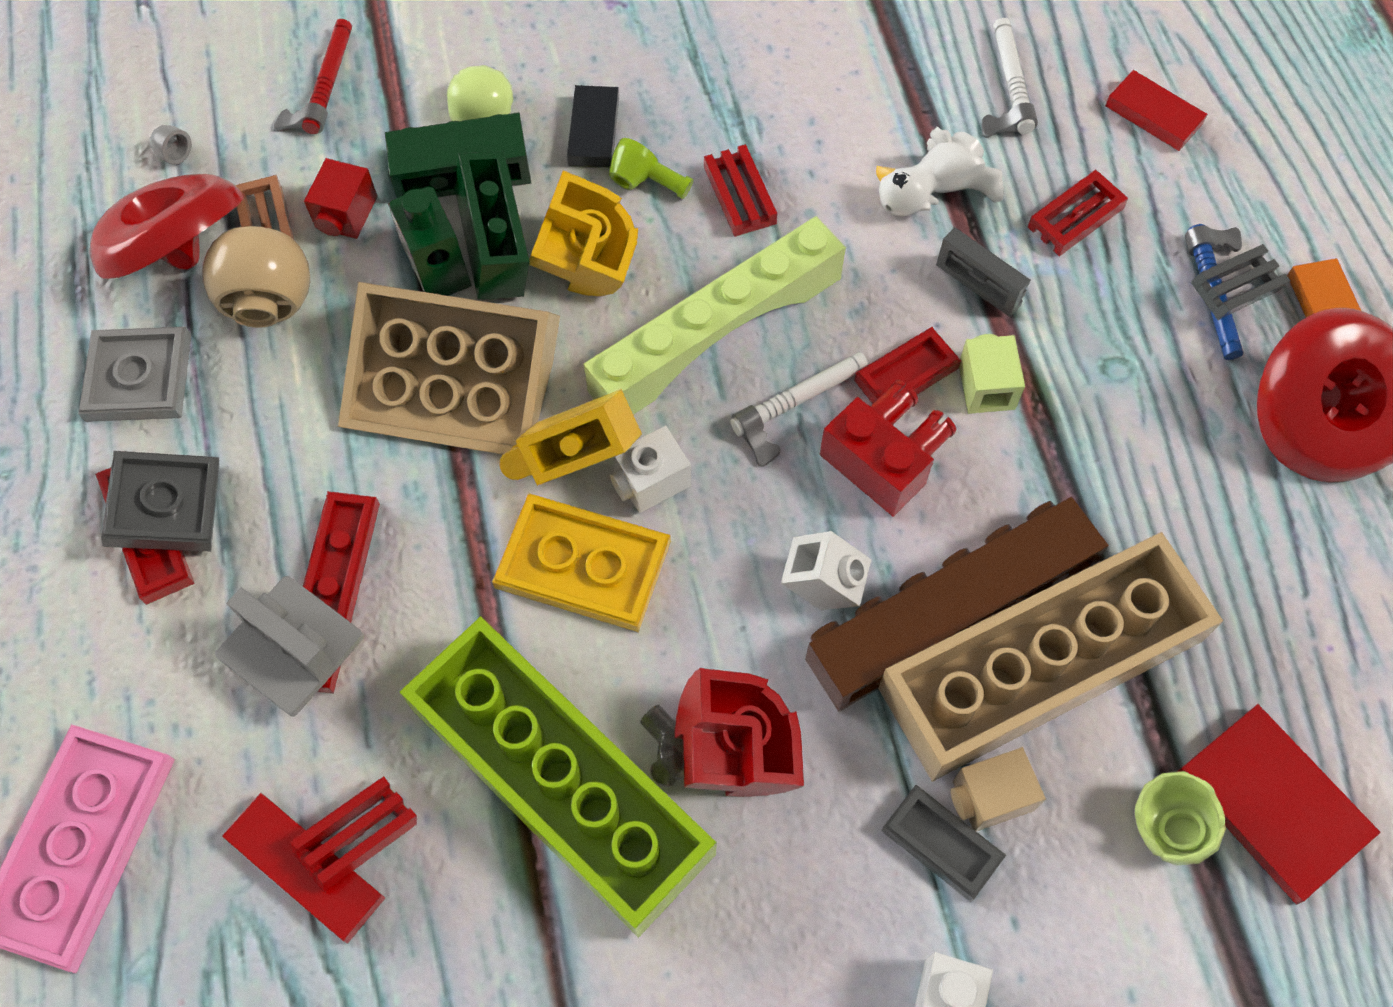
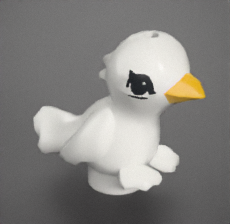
M936 127L930 133L932 139L929 138L927 142V150L929 152L919 164L913 167L898 169L876 166V175L880 181L879 194L881 204L888 212L894 215L908 216L918 211H929L931 205L939 203L938 199L931 195L932 192L949 193L969 188L980 191L993 202H1001L1003 200L1002 171L996 168L985 167V162L982 158L984 155L982 145L976 138L965 132H956L951 137L948 130H941L939 127Z

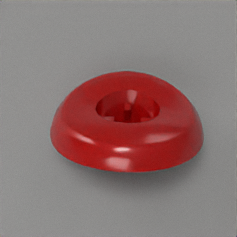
M191 174L157 181L124 196L104 213L94 227L90 241V258L97 275L103 279L120 278L136 272L159 259L178 269L193 268L197 265L200 256L198 234L237 207L244 199V193L232 182L212 174Z
M1332 308L1306 317L1283 336L1266 363L1257 395V416L1263 439L1281 464L1299 475L1312 480L1345 482L1365 477L1393 463L1392 326L1382 319L1360 310Z

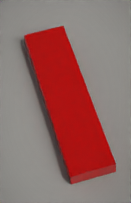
M327 491L303 587L351 623L380 503L377 497ZM340 666L317 692L334 694Z

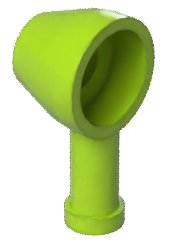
M621 138L614 150L609 176L619 186L627 190H633L647 178H650L677 193V196L681 199H684L689 193L694 179L689 176L684 177L659 163L656 156L641 143L630 138Z

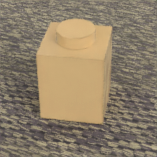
M1023 747L961 768L953 780L955 787L951 788V798L959 817L962 820L969 819L972 829L976 832L1033 812L1046 800Z

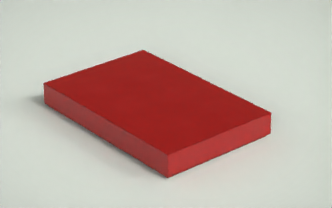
M1259 704L1250 709L1177 771H1185L1205 780L1214 788L1225 814L1226 828L1296 905L1309 898L1381 833Z

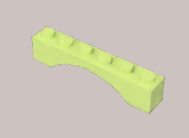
M817 216L813 217L585 362L584 371L588 393L595 400L622 389L634 415L654 402L663 390L693 360L731 331L773 309L790 304L805 303L839 281L842 275L846 247Z

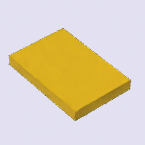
M528 493L492 583L495 589L639 633L671 543V535Z

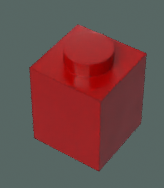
M325 158L304 199V203L316 229L330 236L343 235L357 239L378 196L368 168Z

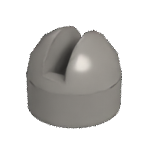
M161 125L153 130L150 137V146L154 154L170 164H180L190 154L192 142L189 134L175 126Z

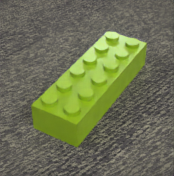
M481 616L399 691L411 710L638 938L716 856L717 842Z

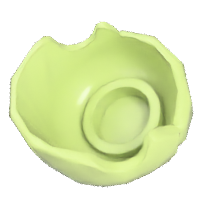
M486 65L467 67L454 75L447 89L448 113L451 121L484 118L497 114H510L513 103L512 85L503 72Z
M1185 771L1161 773L1143 786L1135 805L1138 831L1147 848L1153 855L1159 856L1162 861L1177 866L1199 864L1219 850L1226 831L1225 814L1214 788L1207 781Z

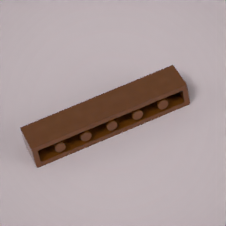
M1071 496L1057 505H1054L1052 501L1041 504L1026 517L1028 521L1014 529L1010 524L998 528L985 539V545L973 552H970L968 548L955 552L942 563V569L927 577L925 572L918 573L906 580L899 587L900 592L884 601L881 596L875 597L860 606L855 612L856 617L844 624L839 625L837 621H833L815 631L810 637L812 641L808 644L805 660L837 711L840 712L878 690L886 668L1097 564L1109 545Z

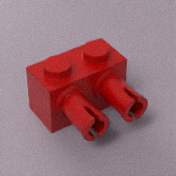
M895 380L891 387L871 406L857 396L824 428L820 456L892 517L926 485L934 461L931 455L948 438H951L956 433V426L949 417L941 425L938 423L944 416V413L939 410H933L928 415V418L909 436L904 435L893 426L911 407L918 403V396L911 386L903 394L901 393V390L906 386V382L902 380Z

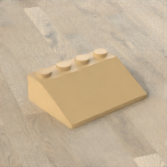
M358 282L338 427L505 454L517 444L515 440L539 420L554 361L560 315L541 310Z

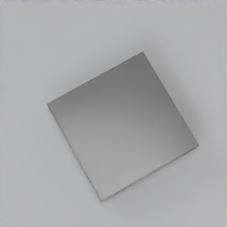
M187 327L91 330L78 412L80 417L85 422L181 418L192 336Z

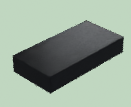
M575 85L567 149L568 166H611L618 117L619 87Z

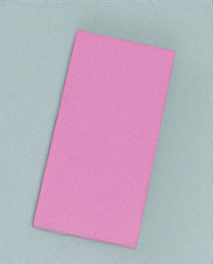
M71 724L0 867V949L68 972L77 973L175 761L174 758L168 754Z

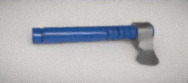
M1196 224L1185 233L1189 253L1195 257L1199 274L1217 265L1213 252L1214 249L1220 250L1222 246H1226L1232 251L1238 252L1242 248L1241 232L1237 227L1228 230H1215L1204 224ZM1220 278L1209 284L1211 287H1214L1223 282ZM1226 294L1219 297L1223 303L1228 301ZM1211 312L1224 359L1234 360L1241 357L1244 352L1233 315L1230 314L1217 320Z

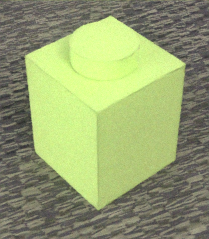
M983 334L973 339H966L960 357L961 364L959 370L968 414L1016 410L1025 389V382L1015 335L998 337L994 334Z

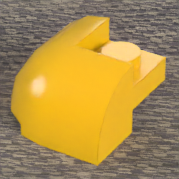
M563 170L529 257V265L570 281L568 291L586 296L600 297L614 294L624 283L637 245L638 228H634L631 216L620 204L622 199L620 196L605 187Z

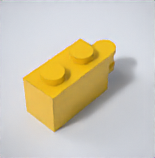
M620 389L535 423L515 440L517 444L511 450L502 455L499 466L504 476L511 480H519L532 475L538 486L625 453L642 433L624 393Z

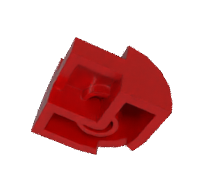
M699 668L687 680L680 697L675 726V738L683 739L684 788L725 791V796L751 797L786 793L804 786L802 738L797 711L792 713L789 711L781 696L767 685L769 679L750 673Z

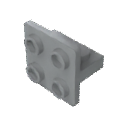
M284 576L268 594L263 593L258 599L241 587L228 600L226 604L241 619L242 623L215 651V656L284 712L294 717L359 645L364 635L360 629L290 576Z

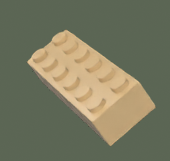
M1160 532L886 668L878 689L933 782L1200 644L1223 622V619L1164 534Z

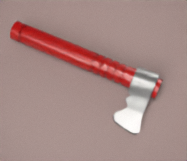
M338 19L335 23L309 103L301 111L297 110L294 114L290 113L288 109L283 110L274 124L276 131L290 128L301 129L309 134H317L323 131L328 116L326 108L352 31V24L349 21Z

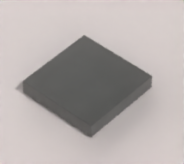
M113 451L101 535L102 546L211 552L219 476V457Z

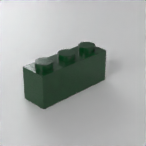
M520 112L497 114L490 117L463 121H450L443 124L416 128L408 127L402 130L385 132L389 176L397 198L404 196L410 190L423 189L425 187H432L438 198L456 195L455 182L458 153L504 151L512 186L532 184Z
M504 151L458 153L455 194L477 299L524 297L530 261Z

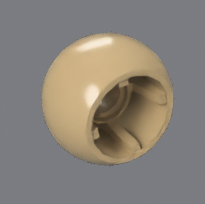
M246 226L233 228L222 233L212 242L205 255L202 267L204 289L210 302L220 313L247 327L264 328L289 319L301 308L309 293L311 282L309 263L303 250L290 236L270 228Z

